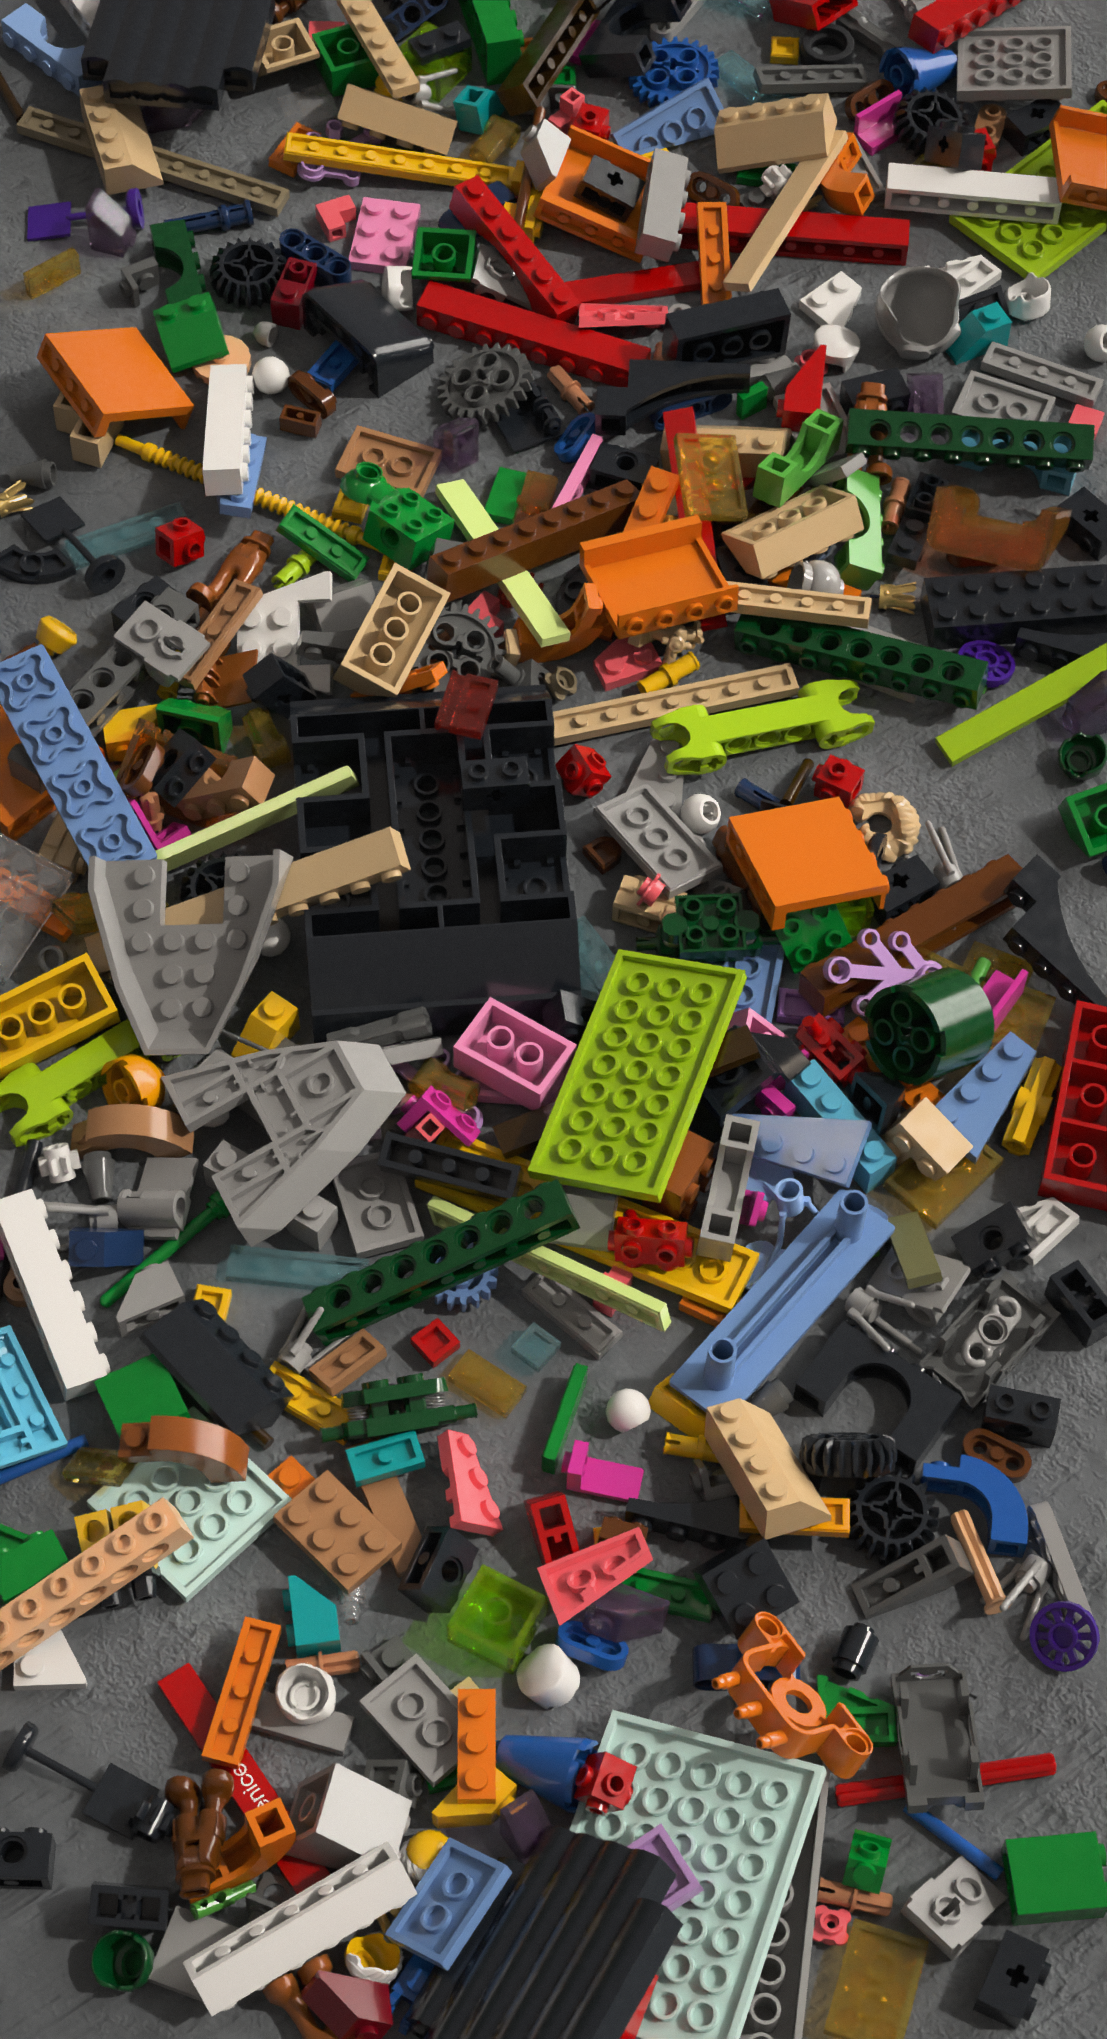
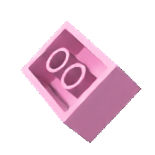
M490 997L453 1046L454 1067L526 1108L535 1110L547 1105L564 1082L577 1051V1044Z

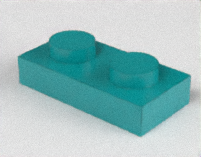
M415 1430L345 1450L356 1487L425 1467V1459Z

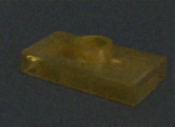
M71 247L24 272L26 294L33 300L81 274L78 252Z
M80 1447L62 1471V1475L67 1482L120 1487L137 1463H122L118 1458L119 1450Z

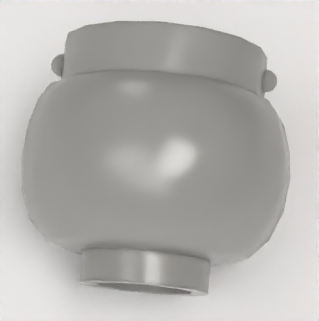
M823 560L799 561L792 568L787 588L843 594L844 581L840 578L837 568L829 562Z

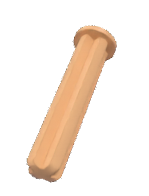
M965 1509L954 1512L950 1517L951 1524L975 1573V1580L986 1603L983 1608L984 1612L988 1615L1000 1613L1002 1611L999 1607L1007 1596H1005L972 1518Z

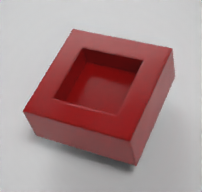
M438 1317L410 1338L411 1345L433 1369L460 1348V1341Z

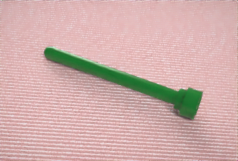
M217 1190L208 1197L209 1202L205 1204L206 1209L190 1221L183 1231H180L178 1240L166 1241L106 1291L99 1299L100 1305L105 1308L113 1305L127 1293L135 1274L141 1272L143 1268L150 1264L163 1263L214 1219L228 1218L231 1214L219 1191Z

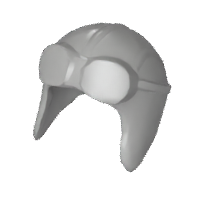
M922 266L902 268L884 282L875 303L876 322L884 338L895 347L901 358L923 360L929 358L932 354H940L946 351L961 334L959 325L960 283L946 271Z

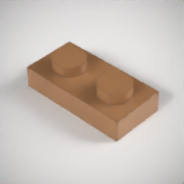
M363 1328L310 1367V1376L328 1394L334 1397L386 1358V1348Z

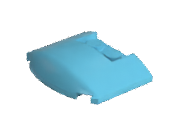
M11 1325L0 1328V1469L65 1448L68 1445Z

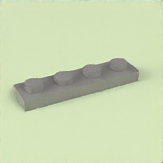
M993 341L982 360L980 370L1089 408L1093 407L1104 381L1092 375Z

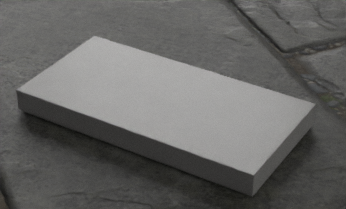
M647 783L594 807L593 816L646 875L654 880L658 873L661 874L658 880L666 885L662 892L668 899L722 874L723 865Z

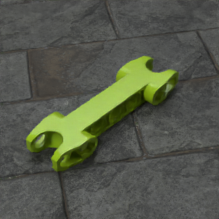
M826 679L803 686L798 692L797 699L709 715L704 705L681 707L651 722L650 734L652 738L659 741L674 740L683 746L666 756L664 764L666 773L673 775H700L721 769L726 764V756L778 745L816 738L822 749L842 747L872 733L875 721L871 715L866 713H850L842 708V706L850 704L853 700L857 699V694L860 690L857 682L852 680Z
M129 1019L111 1028L43 1071L35 1063H27L9 1073L0 1082V1113L11 1108H20L27 1112L9 1131L11 1141L16 1147L26 1145L28 1139L40 1140L47 1138L68 1125L74 1115L69 1106L107 1083L106 1074L101 1076V1070L105 1063L129 1054L144 1056ZM180 1055L159 1056L162 1058L163 1061L167 1062L179 1057Z

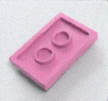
M363 197L349 255L351 270L383 274L385 266H408L421 213L420 204Z

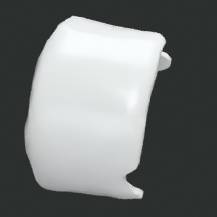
M385 266L382 277L381 296L398 311L413 310L412 267Z
M1029 272L1024 280L1010 286L1004 293L1009 315L1020 320L1029 321L1048 313L1051 301V286L1048 280L1043 277L1038 278L1033 272Z
M822 325L814 333L812 349L817 350L821 344L827 345L825 363L843 367V372L846 373L860 349V339L856 333L849 328L837 325Z
M555 1644L538 1646L520 1663L516 1672L521 1692L545 1709L560 1707L568 1703L580 1684V1674L577 1666Z
M301 1663L288 1667L279 1675L275 1688L276 1701L281 1713L289 1721L299 1725H308L331 1716L335 1708L336 1691L332 1677L327 1672L310 1664Z

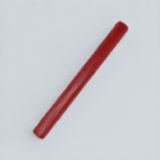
M1052 1753L980 1763L982 1786L1051 1776L1056 1773L1057 1768L1055 1757ZM903 1775L841 1783L835 1786L836 1802L841 1807L905 1797Z

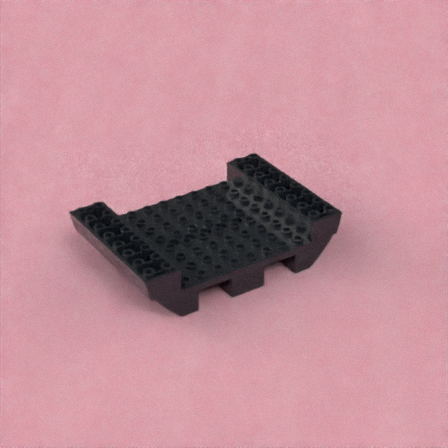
M545 684L398 694L396 698L365 696L289 702L295 788L346 765L356 774L360 786L340 795L296 798L300 859L391 827L401 834L411 871L402 873V878L391 883L380 881L370 885L371 889L364 893L351 894L350 892L339 896L340 900L336 903L324 906L319 903L309 907V910H304L314 1043L327 1042L328 1033L393 1017L400 1012L421 1006L426 1008L432 1026V1035L430 1036L463 1034L490 997L545 1027L542 1009L560 989L582 996L574 891H570L566 857V819L561 779H557L554 755V717L551 696L546 690ZM527 756L530 780L529 806L463 811L460 787V761ZM423 783H431L435 786L432 791L428 792L422 791L418 787ZM426 810H433L438 815L435 818L426 819L421 816V813ZM429 837H435L441 841L436 846H427L423 843ZM430 865H439L443 870L438 874H431L426 871V868ZM436 892L446 896L444 900L431 901L428 897Z

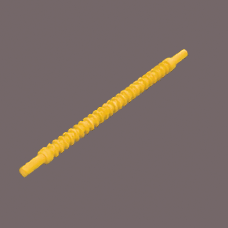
M117 435L115 439L116 446L141 455V459L146 462L154 461L155 465L161 464L164 469L169 466L171 472L177 470L179 475L184 473L186 478L192 476L194 481L199 479L200 483L204 484L202 463L195 465L194 460L188 462L186 457L180 459L179 454L173 455L170 450L165 453L163 447L158 449L157 445L147 442L144 444L124 435ZM263 488L256 490L254 499L255 506L261 504L263 509L269 507L270 512L276 510L278 515L284 513V516H286L293 504L295 505L293 500L287 502L286 497L280 499L278 494L272 496L271 491L264 493ZM301 503L296 505L342 539H346L351 545L356 546L360 544L380 552L362 539L364 534L362 528L356 525L349 527L348 522L342 524L340 519L334 521L333 516L326 518L325 513L318 515V511L313 510L311 512L309 506L303 509Z

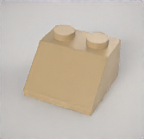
M299 17L271 26L258 77L320 58L319 51Z

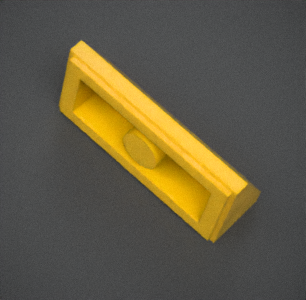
M672 1373L655 1386L648 1400L650 1409L686 1435L698 1438V1435L705 1434L706 1412L670 1386V1378L675 1374Z

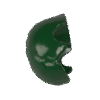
M1079 732L1064 740L1058 749V766L1067 777L1074 780L1087 781L1098 776L1107 763V745L1098 734L1090 736Z
M112 1930L98 1939L91 1953L90 1968L99 1985L120 1992H133L135 1989H140L146 1984L153 1970L154 1951L146 1938L131 1931Z

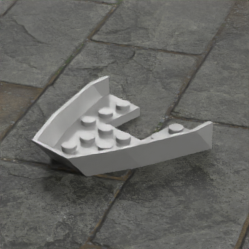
M273 849V855L225 857L223 924L165 925L167 861L163 859L105 861L96 856H89L88 892L116 992L144 1056L209 1054L259 959L294 858L293 856L280 849Z
M337 1040L262 1050L161 1077L190 1133L249 1099L272 1140L271 1143L211 1176L237 1228L250 1247L281 1231L361 1152L406 1095V1091L380 1045Z

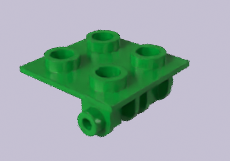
M836 904L787 913L785 928L774 930L794 974L801 972L808 964L817 963L826 958L833 950L843 948L853 942Z

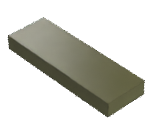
M915 1211L888 1218V1222L895 1226V1231L889 1240L908 1289L941 1282V1270L918 1212Z

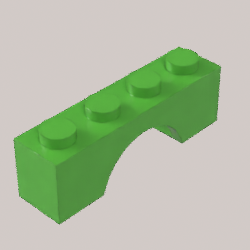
M817 408L802 423L798 437L785 457L772 452L757 466L753 497L780 508L839 450L844 420Z
M857 470L846 478L834 481L832 488L856 495L864 530L856 533L854 539L847 540L834 556V564L844 584L868 591L877 580L881 579L885 569V565L882 562L884 540L881 538L883 515L880 514L882 491L879 486V476Z

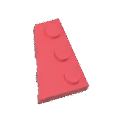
M581 303L579 308V328L631 327L633 325L660 328L661 324H665L668 306Z
M446 1430L438 1435L437 1439L442 1471L450 1480V1487L445 1490L446 1501L450 1504L453 1503L454 1514L449 1517L450 1528L493 1537L501 1532L503 1527L499 1519V1508L492 1500L487 1486L488 1478L481 1469L476 1456V1445L468 1434Z
M637 1527L537 1567L559 1626H561L653 1561V1558L640 1527Z

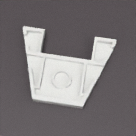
M325 571L263 594L237 631V653L257 649V663L268 654L273 653L304 672L313 690L333 695V667L330 664L300 665V655L295 654L296 644L300 637V603L332 602V573Z

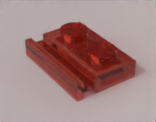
M453 670L435 719V729L440 730V728L448 729L449 733L481 740L498 691V680L468 673L466 676L459 675L457 671Z

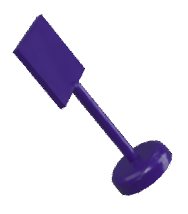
M131 188L126 192L125 207L71 213V201L28 207L27 240L31 242L71 236V221L127 214L129 224L133 229H144V208L139 189Z

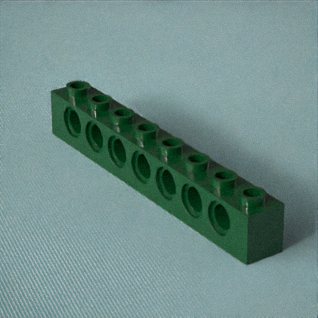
M850 408L847 416L845 453L855 455L863 452L865 458L870 457V455H880L886 460H899L901 457H909L917 462H929L932 459L944 460L947 464H960L962 461L974 462L977 466L984 467L997 463L1005 464V467L1012 469L1022 468L1023 465L1035 466L1036 469L1042 471L1052 470L1056 467L1066 468L1068 472L1080 473L1084 469L1088 470L1093 461L1095 425ZM880 431L884 434L885 439L881 441L874 440L870 433ZM910 433L915 437L916 441L907 443L902 440L900 435ZM940 435L945 438L946 443L943 445L935 444L931 437ZM971 437L976 441L977 445L968 447L964 445L962 439ZM1001 439L1006 443L1007 448L998 449L993 445L992 441ZM1031 441L1036 444L1038 449L1036 451H1029L1024 447L1023 443ZM1061 443L1065 445L1068 452H1057L1054 444Z
M741 614L734 630L735 650L742 651L745 654H755L771 658L777 662L799 665L808 670L823 671L836 677H846L862 681L868 685H878L893 689L896 692H906L922 696L928 700L950 703L960 708L977 710L987 682L988 661L847 626Z
M558 1179L552 1182H544L524 1195L509 1198L502 1205L487 1212H479L473 1215L470 1220L457 1226L446 1227L429 1239L414 1242L403 1251L392 1256H384L362 1270L349 1272L342 1279L329 1285L319 1286L312 1290L310 1294L301 1298L309 1320L318 1307L324 1308V1312L313 1328V1331L324 1346H327L336 1340L349 1336L574 1232L581 1227L567 1194ZM541 1212L537 1218L530 1219L535 1213ZM509 1227L506 1232L498 1234L503 1228ZM477 1242L472 1248L466 1249L469 1244ZM445 1256L441 1262L434 1264L438 1258ZM413 1271L409 1277L403 1278L406 1273ZM381 1286L378 1291L371 1293L375 1287ZM349 1300L347 1305H345L342 1308H339L343 1302Z

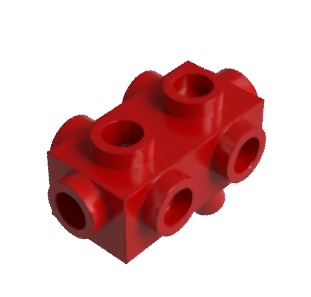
M818 1013L815 1017L808 1015L802 1020L797 1029L798 1032L795 1034L800 1044L798 1048L801 1051L805 1049L809 1053L808 1060L815 1059L835 1084L838 1082L845 1088L849 1083L852 1085L855 1072H867L865 1068L868 1066L865 1056L868 1053L855 1039L849 1042L842 1035L845 1031L834 1018L830 1017L827 1020ZM844 1061L850 1062V1063H849L846 1067H844L842 1070L839 1069V1066H840V1064H841L842 1062H844Z
M629 1209L623 1213V1217L618 1216L616 1229L609 1230L607 1249L608 1251H614L615 1261L623 1262L629 1268H638L643 1264L658 1265L661 1270L673 1271L678 1267H684L686 1258L693 1257L694 1237H688V1222L638 1218L636 1211Z

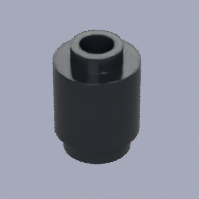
M858 1622L844 1627L832 1656L834 1663L832 1670L834 1673L851 1681H859L861 1675L866 1674L879 1643V1639L874 1635L875 1631L871 1627Z

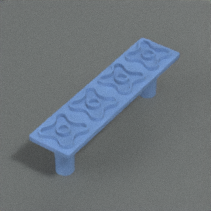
M37 645L0 662V704L88 868L89 856H96L105 861L157 859L155 849L44 645Z
M839 1189L670 1378V1386L704 1412H706L707 1407L741 1398L746 1401L895 1231V1226L868 1207V1199L861 1191Z

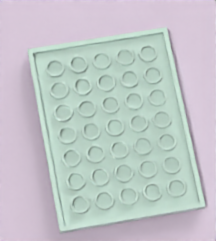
M612 1710L597 1753L606 1751L637 1766L631 1785L633 1788L631 1799L623 1810L609 1812L606 1816H600L585 1809L586 1804L580 1801L570 1831L589 1834L603 1841H614L628 1846L659 1824H662L704 1889L698 1895L672 1911L683 1926L656 1973L659 1977L635 2039H740L827 1771L824 1766L795 1758L787 1759L769 1751Z

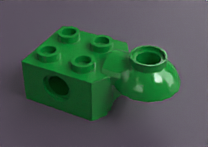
M371 462L358 463L356 468L351 469L342 477L340 488L348 498L370 506L362 539L409 571L428 561L429 551L436 538L450 540L455 519L410 488H394L382 475L383 471L378 465Z

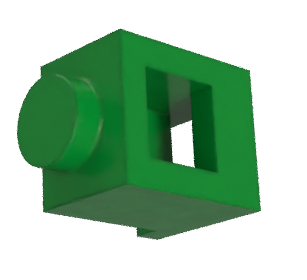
M855 1829L842 1884L879 1894L886 1871L892 1839Z

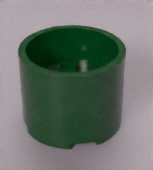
M955 968L937 969L881 989L870 999L864 1016L868 1017L869 1039L865 1040V1043L875 1065L889 1079L893 1081L900 1080L914 1086L977 1063L987 1054L994 1038V1016L989 999L981 986L971 976Z

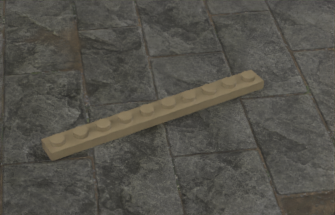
M29 106L16 124L18 134L95 158L84 123ZM152 145L164 181L235 204H242L244 200L249 199L251 209L276 217L279 216L290 198L289 189Z

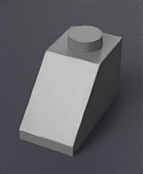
M545 118L536 126L532 124L525 131L522 137L525 142L520 152L534 187L539 192L557 177L571 141L570 137Z
M168 1261L161 1264H150L143 1268L141 1272L135 1274L116 1315L121 1337L155 1324L179 1304L185 1302L184 1293Z

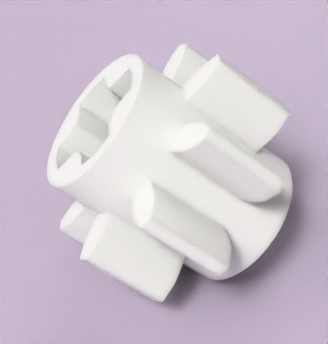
M784 164L780 168L777 165L768 167L762 174L761 180L764 184L759 187L766 197H771L775 201L793 172Z
M68 1143L49 1145L43 1148L44 1157L37 1158L41 1177L49 1175L51 1183L72 1180L76 1177L74 1169L81 1168L78 1150H70Z

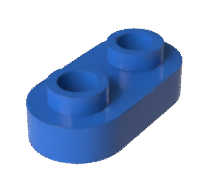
M584 413L573 419L555 444L554 451L561 462L575 463L578 461L591 435L595 434V415L593 413Z
M566 1621L559 1626L555 1638V1645L559 1646L566 1656L604 1671L621 1669L625 1665L629 1652L628 1645L620 1637L579 1621Z

